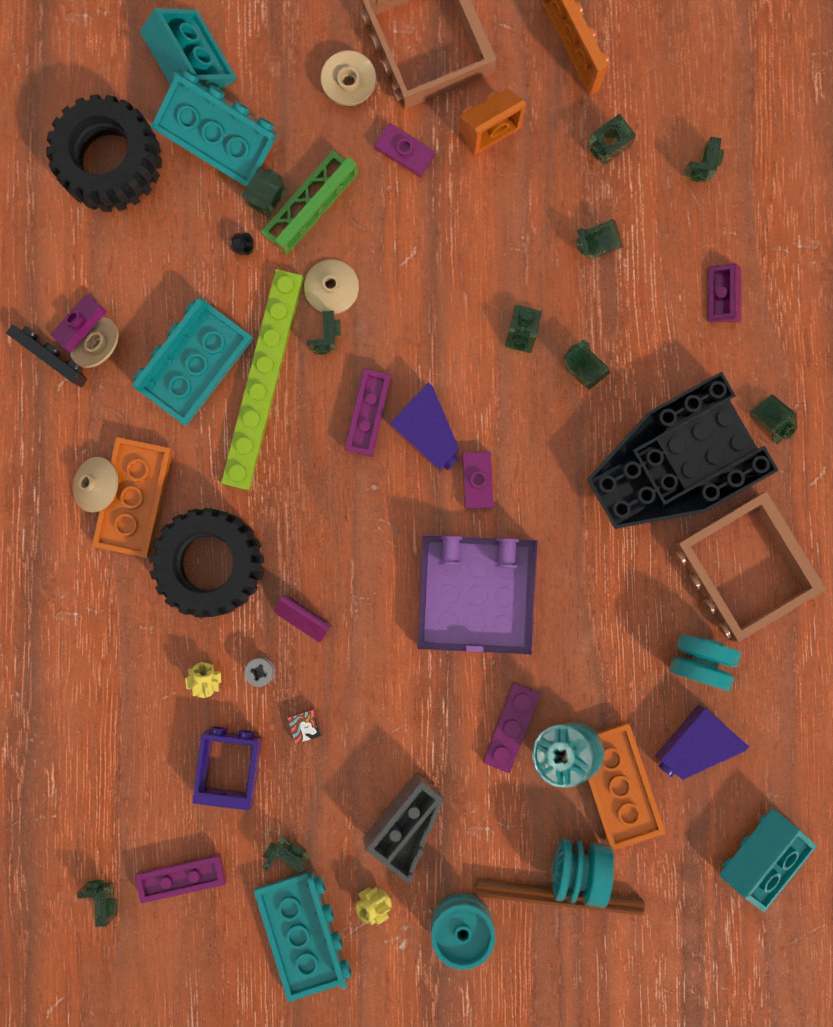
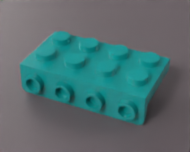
M184 69L183 72L181 70L174 71L172 75L174 79L151 128L242 185L250 188L279 135V132L274 130L275 125L263 117H259V119L249 114L250 109L238 101L231 103L223 98L225 93L215 86H204L198 82L200 77L187 69Z
M201 297L197 301L193 300L187 306L184 318L180 323L177 322L170 328L167 340L163 345H158L153 350L150 356L151 361L145 368L142 367L137 371L132 385L133 388L186 427L254 339Z
M315 868L255 887L254 889L287 1002L340 986L341 989L347 988L349 978L352 977L350 964L347 959L343 960L340 951L343 949L341 935L339 931L334 932L332 926L334 913L331 904H326L323 894L326 893L322 876L317 877Z

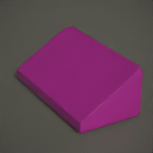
M736 263L708 267V322H741V267Z
M288 595L280 597L275 613L316 641L321 642L329 631L331 624Z

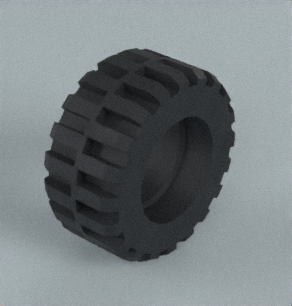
M97 94L90 95V100L85 101L83 97L75 100L76 105L71 108L67 105L61 110L63 112L60 119L56 117L52 123L54 131L48 132L47 141L51 146H47L46 156L50 160L49 167L52 173L79 203L83 202L86 207L93 210L99 207L102 212H111L112 207H116L118 211L127 209L126 204L131 202L135 206L141 202L139 197L142 194L149 195L152 191L150 184L152 182L157 183L160 176L156 169L162 167V158L159 155L161 148L156 135L138 109H134L131 103L124 99L119 102L116 96L106 95L105 99H102ZM106 135H119L127 139L128 148L126 156L117 168L104 174H91L84 171V155L93 141Z
M216 509L188 510L187 514H179L172 518L173 522L170 525L165 524L160 530L163 534L160 538H155L152 545L156 549L155 553L150 554L149 563H154V570L150 571L152 580L157 581L156 591L159 595H164L167 598L165 602L170 607L178 608V612L185 615H194V617L199 618L215 617L235 611L236 608L248 602V598L258 589L256 585L259 580H262L264 572L261 571L264 555H261L260 547L262 546L259 539L255 538L252 528L242 522V519L228 512ZM204 536H213L221 539L228 545L233 557V568L230 577L223 585L212 590H204L192 585L187 579L183 567L184 555L189 545L194 540Z

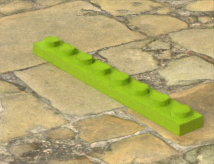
M278 269L275 270L221 482L223 485L250 491L304 280L303 275Z

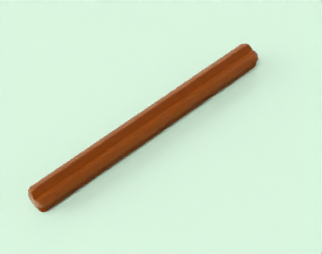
M477 879L475 884V894L479 897L633 915H643L645 910V902L639 897L611 894L607 907L603 909L585 906L582 891L579 892L575 903H569L567 893L563 901L554 900L552 887Z

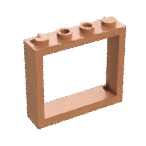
M362 0L363 11L359 12L365 28L369 26L373 34L370 35L372 46L375 52L380 51L383 60L380 62L386 77L391 76L394 83L391 85L393 95L397 102L401 100L404 109L495 73L497 59L472 1L452 0L479 62L407 90L376 15L412 0Z
M767 491L754 495L673 544L676 549L674 553L677 556V561L681 566L685 565L691 574L688 576L689 581L696 590H701L705 597L703 600L704 606L711 615H716L720 622L718 624L720 632H723L726 639L730 638L731 641H742L827 590ZM755 509L804 590L740 628L691 546Z

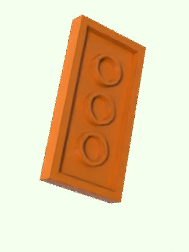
M541 0L589 96L598 92L608 69L609 60L605 51L599 49L596 43L595 31L591 25H587L580 2L578 0Z
M116 437L111 462L118 473V489L112 503L106 509L99 512L92 547L150 558L173 449Z
M626 722L596 732L603 743L605 751L604 760L598 773L587 781L608 845H611L613 851L666 834L630 724Z

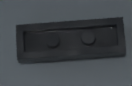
M12 324L6 332L7 335L73 384L82 388L88 380L81 374L83 368L70 359L67 362L63 361L58 357L61 352L49 343H46L44 346L36 341L39 336L28 327L24 326L21 330Z

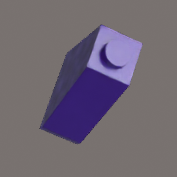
M428 382L390 423V426L440 472L443 468L449 470L459 458L456 454L459 451V447L434 388Z
M698 705L656 753L655 757L661 761L658 767L672 778L676 774L684 780L745 752L749 746L706 708Z

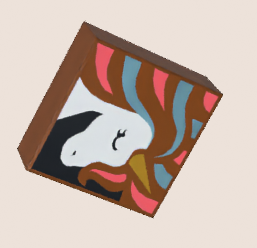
M315 708L287 717L295 745L323 736Z

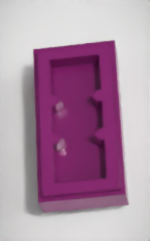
M388 123L374 145L375 150L420 178L435 157L434 150Z
M86 294L51 333V336L63 348L71 352L104 316L107 310Z
M462 453L465 509L493 508L491 453Z

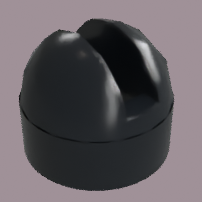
M236 233L231 237L232 245H230V249L235 254L250 255L252 253L254 241L249 233Z

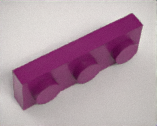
M364 369L345 451L373 457L391 381L390 374Z
M513 682L484 756V764L507 773L511 772L539 699V692Z
M221 853L137 872L135 875L141 904L225 885L227 882Z

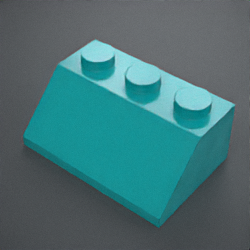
M154 8L140 33L170 85L174 79L172 77L174 71L181 70L183 72L184 69L199 76L198 82L206 87L212 85L221 90L236 81L237 77L197 9Z
M772 808L769 813L764 814L760 818L755 831L743 839L740 849L734 857L729 858L724 863L719 876L743 898L765 912L816 849L817 845L800 829Z

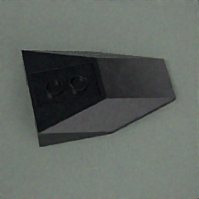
M723 372L714 375L646 413L586 479L614 529L706 512L779 471L766 447L757 448L732 405L730 399L736 395Z

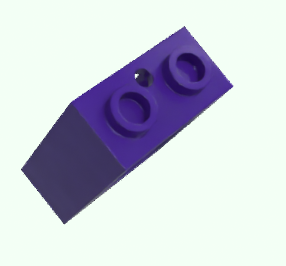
M210 727V730H206L201 734L192 804L249 811L254 805L262 737L255 736L256 732L249 730H239L238 734L227 733L228 729L224 727ZM212 741L252 746L246 792L207 787Z

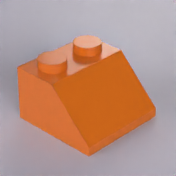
M506 88L499 93L498 91L492 92L484 99V102L477 106L471 105L465 108L458 118V129L473 154L476 155L520 129L526 103L522 98Z

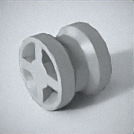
M267 657L253 659L245 667L244 675L247 682L255 687L265 686L275 676V665Z

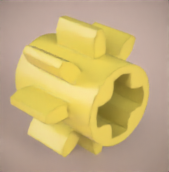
M206 662L194 665L192 669H188V677L185 678L186 689H192V696L200 698L211 696L214 691H219L221 671L214 672V665Z
M368 887L358 894L361 900L356 904V912L364 923H370V925L376 923L379 925L389 918L387 912L390 911L391 900L384 890H378L377 887L373 889Z

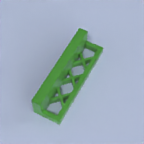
M333 150L261 231L262 235L287 255L358 175L357 163L350 157L345 160ZM333 161H336L340 167L331 177H327V168ZM313 184H324L312 198H309V189ZM306 204L295 218H291V209L295 205ZM288 224L277 238L271 234L277 225Z

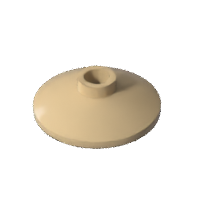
M341 51L331 56L324 64L321 72V84L325 94L333 102L344 106H353L362 103L372 94L376 84V73L371 61L363 54L356 51ZM346 80L354 81V83L349 86L344 84Z
M332 259L324 260L314 265L307 273L304 282V292L308 302L314 309L324 314L334 315L348 310L354 304L359 293V282L354 270L346 263ZM329 280L336 282L335 287L332 289L326 287V283Z
M102 317L70 352L72 360L84 368L95 367L104 362L112 354L118 342L119 331L116 324L111 319Z
M93 457L86 460L77 470L73 481V495L77 505L84 511L92 513L106 509L112 503L118 489L117 470L112 462L102 457Z

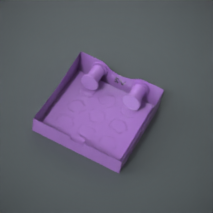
M423 535L418 649L532 654L538 540Z

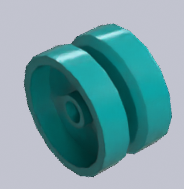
M680 633L676 648L681 652L691 654L692 658L688 660L678 656L673 657L668 672L731 691L735 677L732 673L719 670L718 667L719 664L732 668L738 667L742 652L724 647L725 644L701 636L695 638Z
M465 892L454 893L442 899L435 907L431 918L432 947L437 957L448 967L458 970L474 969L487 960L495 944L494 924L486 903L477 896Z

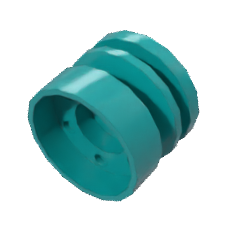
M569 722L549 727L540 733L533 746L532 758L535 769L543 780L552 786L566 788L576 786L596 775L603 765L605 751L602 740L594 729L584 723ZM563 750H567L568 754L566 755L567 760L563 761L562 759L564 753L562 752Z
M562 837L559 840L552 863L551 881L554 900L563 901L567 893L568 902L575 903L579 892L582 891L585 906L603 909L607 907L614 876L613 848L611 845L591 842L586 855H584L581 840H575L573 846H571V840Z

